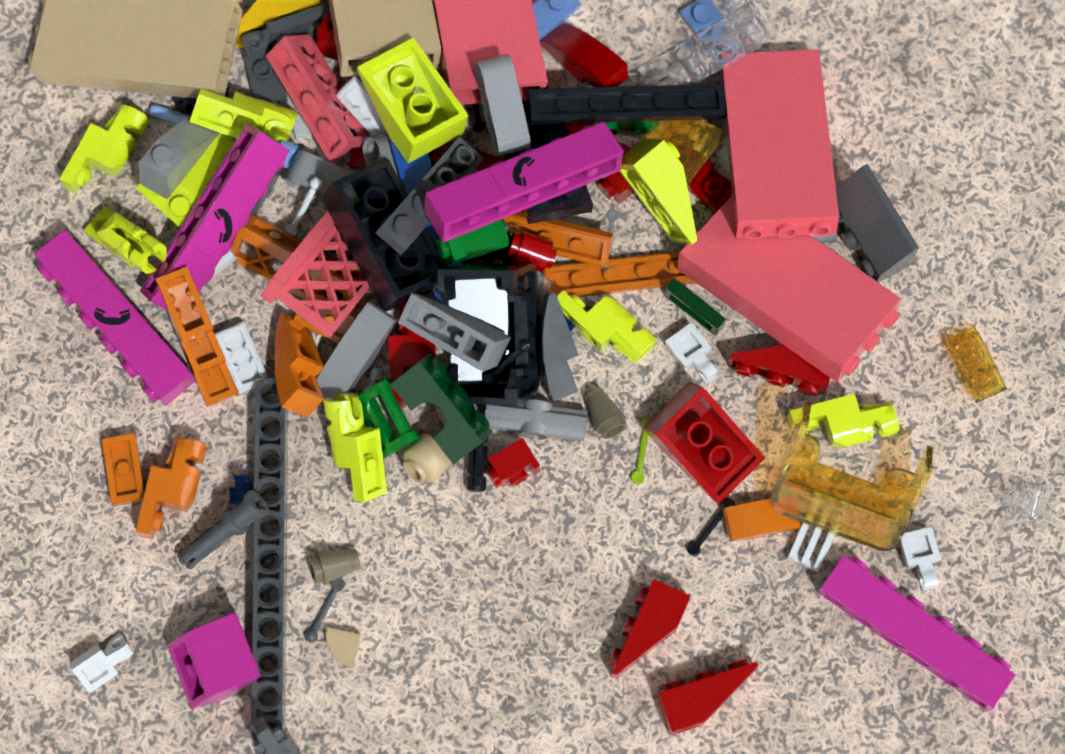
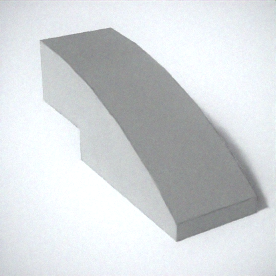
M371 301L367 302L317 377L324 399L327 397L335 400L334 394L353 393L361 377L367 374L397 321L396 318Z

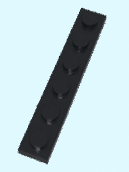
M724 84L529 89L527 93L530 125L724 119L727 115Z

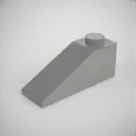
M192 113L160 136L139 161V184L166 199L169 198L219 135V132L189 122Z
M411 293L398 321L399 324L481 372L498 366L511 338L482 320L416 293Z

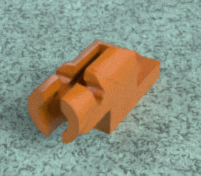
M174 438L173 446L164 465L168 466V468L151 465L136 527V532L140 537L154 539L155 531H161L164 522V512L160 511L161 507L187 512L195 501L201 473L195 466L190 465L202 464L204 462L207 449L205 443L188 438Z

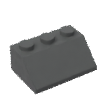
M866 164L836 187L839 210L838 223L844 231L842 239L850 251L854 249L861 259L858 261L861 271L880 283L909 267L919 247L871 168Z

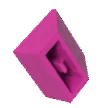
M236 613L229 614L186 632L167 645L191 709L221 702L261 677Z

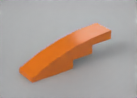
M186 266L156 278V283L206 407L238 395L236 386L225 363V357L213 332L212 323L188 267Z

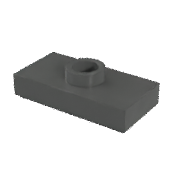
M243 47L242 51L253 97L271 103L287 102L285 88L266 58V55L272 48L268 49L265 55L249 58Z

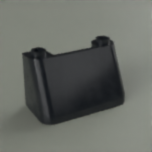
M531 263L443 266L438 268L434 279V289L436 293H439L442 300H448L450 308L482 320L511 337L498 366L518 348L520 340L527 339L531 343L530 350L522 352L498 376V381L493 386L485 385L483 377L485 374L493 372L497 367L481 372L451 353L450 365L446 366L449 377L456 385L461 386L465 390L470 404L519 406L534 397L538 392L540 384L538 280L535 265Z

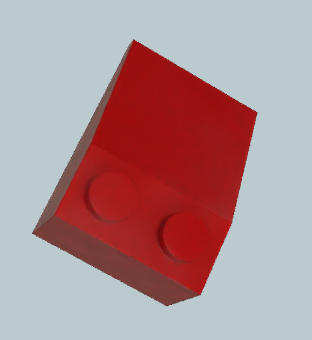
M688 382L642 427L657 446L717 505L766 459L705 388L692 382Z

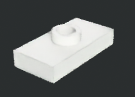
M360 75L354 76L335 96L371 136L388 134Z
M244 322L215 333L239 397L256 390V386L260 381L269 378Z

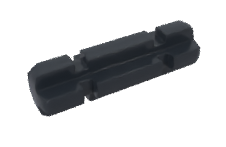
M488 438L467 454V473H470V476L466 477L467 491L478 493L486 490V477H483V474H486L488 446L484 445L488 442Z

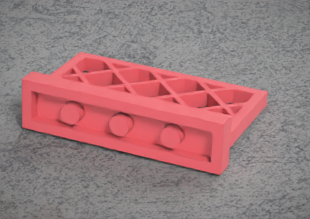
M327 211L274 274L260 296L270 304L277 298L331 338L370 286L367 281H353L350 270H360L356 261H347L344 250H350L346 242L341 241L339 229L329 211ZM323 250H336L339 261H326ZM307 269L320 270L323 281H310ZM329 270H342L344 281H332ZM291 289H304L307 301H299L288 292ZM313 289H326L329 301H316ZM334 289L347 290L350 301H337ZM318 309H331L334 322L330 324L322 318Z

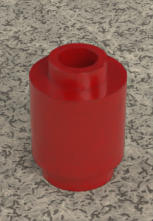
M524 231L511 234L509 238L510 245L506 247L505 257L511 258L512 263L534 264L536 270L541 273L546 267L549 269L552 267L557 250L553 249V241Z

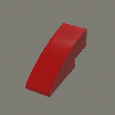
M563 23L540 40V45L581 84L587 81L592 87H617L628 79V64L602 42L574 26Z

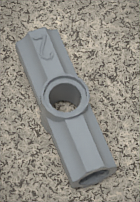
M533 399L527 400L519 406L486 405L485 417L489 422L490 429L517 432L520 436L530 438V435H535L540 440L555 437L584 441L588 411L553 407L549 402Z

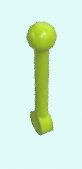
M643 417L641 419V426L643 427L651 417ZM642 430L636 471L631 475V480L636 485L644 482L642 470L648 441V434L644 430Z

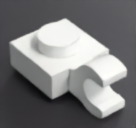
M692 322L665 341V346L684 371L693 365L706 385L717 378V369L706 357L712 348Z
M928 527L899 534L898 541L906 568L917 567L922 591L935 589V585H938V580L932 563L940 562L941 556L933 528Z
M118 634L108 642L103 651L96 644L71 661L69 665L87 691L91 693L116 676L118 672L114 666L129 658L133 651L122 634Z

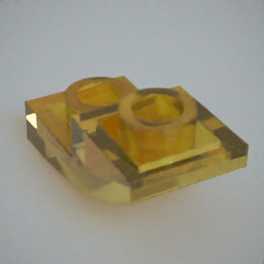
M975 326L945 339L946 348L960 370L961 378L975 403L1006 390L1001 374Z

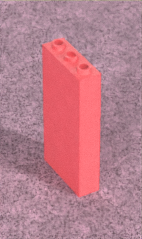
M432 0L441 45L440 76L460 104L482 103L475 73V62L509 54L513 61L522 101H528L527 93L529 89H546L548 80L532 0Z
M819 49L721 54L720 77L721 84H724L727 115L724 119L736 238L757 240L762 237L775 236L792 238L796 235L822 237L836 234L839 210Z
M732 196L696 234L697 241L693 245L687 244L679 253L677 270L837 383L845 373L850 376L857 369L861 362L859 357L865 350L870 353L881 338L880 332L884 328L891 329L900 316V313L897 311L901 300L900 297L810 235H796L792 238H781L779 236L762 237L757 240L736 238Z

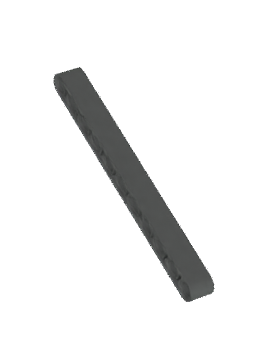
M265 378L258 383L255 390L254 491L261 497L268 488H276L280 493L275 501L266 502L269 509L268 515L262 519H256L253 527L252 656L257 663L261 677L252 682L251 722L262 716L266 724L279 726L286 733L288 409L281 407L279 398L272 403L263 400L266 392L277 390L276 378ZM275 422L280 425V429L275 435L269 436L263 433V429L268 423ZM277 455L280 457V461L276 467L271 469L263 467V461L267 456ZM268 521L279 523V530L274 535L268 536L262 533V527ZM269 554H275L279 557V562L273 569L262 567L263 558ZM271 587L276 588L279 591L276 601L264 603L261 600L264 590ZM266 622H276L279 628L273 637L268 638L261 635V628ZM269 655L276 656L278 658V665L273 671L265 672L261 670L260 665L263 658ZM269 689L277 691L278 699L275 704L268 707L261 705L260 698L263 692ZM251 727L252 737L257 741L258 737Z

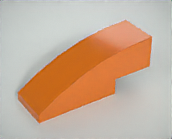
M282 313L278 317L274 353L277 392L281 407L308 418L324 399L316 376L323 370L324 366L310 329L294 322V317Z

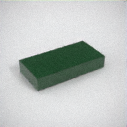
M673 278L666 287L665 297L714 336L718 335L725 325L726 318Z

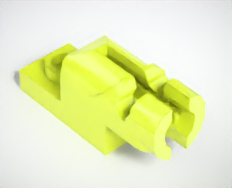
M200 89L189 122L233 138H237L245 124L248 123L275 141L282 142L283 140H289V135L293 129L298 112L283 106L276 107L274 103L259 100L235 91L233 98L230 99Z
M121 104L117 112L105 125V129L91 123L59 178L63 187L76 194L80 186L85 187L92 176L91 167L115 177L123 169L132 151L137 146L132 135L142 136L149 123L148 117L131 106Z
M105 206L83 230L89 238L131 269L135 267L144 273L151 274L157 270L148 263L147 258L152 255L163 263L166 260L167 248L164 244L121 214L113 213Z
M563 290L557 296L565 319L600 353L613 342L612 347L635 364L656 344L657 338L645 327L639 331L632 332L636 329L638 319L633 317L613 298L603 297L590 311L586 312V305L576 295L572 294L569 296Z
M334 394L335 400L327 397L323 399L325 417L332 422L326 425L331 441L334 466L351 470L354 501L365 503L387 493L380 429L365 427L362 404L358 394Z
M855 393L790 410L787 416L790 429L799 428L800 432L815 430L820 427L819 423L823 422L830 446L837 448L869 442L873 438L874 430L878 432L880 438L897 434V431H899L897 415L890 401L861 405L862 409H859Z

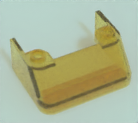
M805 400L788 440L772 489L771 505L773 509L783 516L879 551H890L896 548L903 537L932 473L933 447L926 446L915 472L902 468L891 469L884 474L879 485L817 463L820 455L818 440L806 433L812 403Z

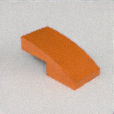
M794 495L748 502L722 509L730 542L760 538L768 534L791 532L801 528Z

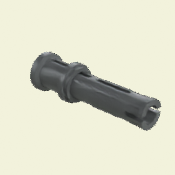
M250 490L246 492L242 501L234 507H227L223 511L222 519L177 553L180 563L184 566L189 561L190 563L186 565V568L191 570L233 535L238 536L247 532L248 526L258 518L262 519L268 515L269 509L264 499L255 491Z

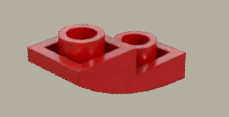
M689 146L678 158L684 166L688 191L708 209L716 213L732 196L731 181L714 169L712 162Z

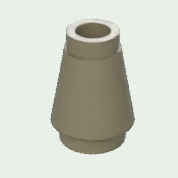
M601 387L592 389L585 395L584 398L587 401L597 434H601L604 439H610L626 429V416Z
M356 549L350 551L316 552V556L308 558L311 576L315 584L322 582L326 585L354 572V570L361 569Z

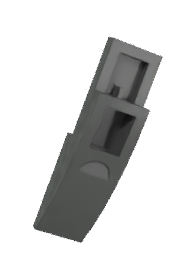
M458 137L378 229L376 234L402 255L430 223L424 213L425 193L435 186L449 184L459 180L468 173H473L485 158L461 137Z

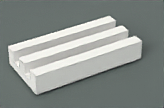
M815 496L787 558L819 572L846 510L841 507L837 508L833 506L834 504L828 501L826 503L821 498ZM819 507L824 510L803 557L799 556L797 552L816 509ZM829 514H835L836 516L816 561H810L809 559Z

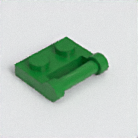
M390 378L375 384L358 395L362 404L365 427L380 429L383 460L420 439L417 431L411 429L392 391L393 387L390 385L392 383ZM379 396L400 435L397 439L376 400Z

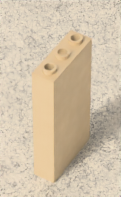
M43 0L44 10L42 18L36 26V44L34 51L30 53L28 62L29 71L40 82L194 99L198 98L200 89H204L225 97L243 10L236 0Z
M328 0L341 77L359 76L358 66L411 38L416 40L435 69H439L441 45L432 0Z

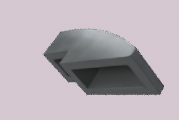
M550 291L544 294L540 313L539 359L549 399L556 401L578 392L567 360L579 356L556 293Z

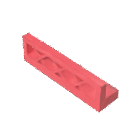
M311 35L284 36L266 55V58L329 162L339 161L351 148L363 147L364 140L367 137H372L335 96L342 89V86ZM300 46H304L308 55L301 50ZM317 74H319L320 76H322V78L324 79L325 82H323L322 80H320V79L318 78ZM332 100H334L335 102H337V103L339 104V106L341 107V109H340L339 107H337V106L333 103ZM349 127H351L352 129H354V131H355L356 134L358 135L357 137H354V136H353V134H352V132L350 131Z

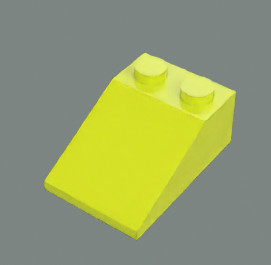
M414 38L357 67L361 80L390 139L407 163L418 159L464 133L469 115Z
M219 133L168 199L141 184H138L135 188L180 228L235 141L228 135Z
M643 139L623 155L619 172L671 241L693 245L697 241L684 166L678 160L680 153L669 141Z

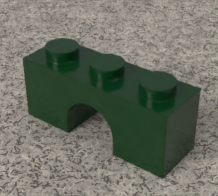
M431 353L390 384L411 411L422 403H433L441 408L445 415V425L433 439L453 464L483 443L493 433L487 418L481 412L475 410L468 401L469 398L465 390L452 381L447 374L445 365L439 359L434 358Z

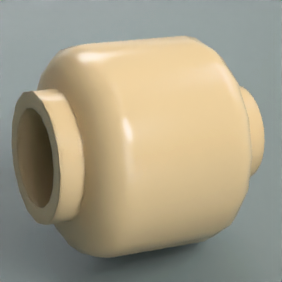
M431 433L421 434L419 436L420 439L412 443L403 452V468L418 483L423 481L427 483L434 482L452 465V462L434 441L433 437L435 435Z

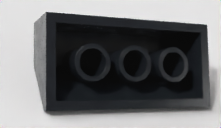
M389 159L333 181L321 196L377 301L385 312L408 302L411 293L421 295L434 287L437 269L447 266L426 227L402 255L376 234L378 229L408 196Z

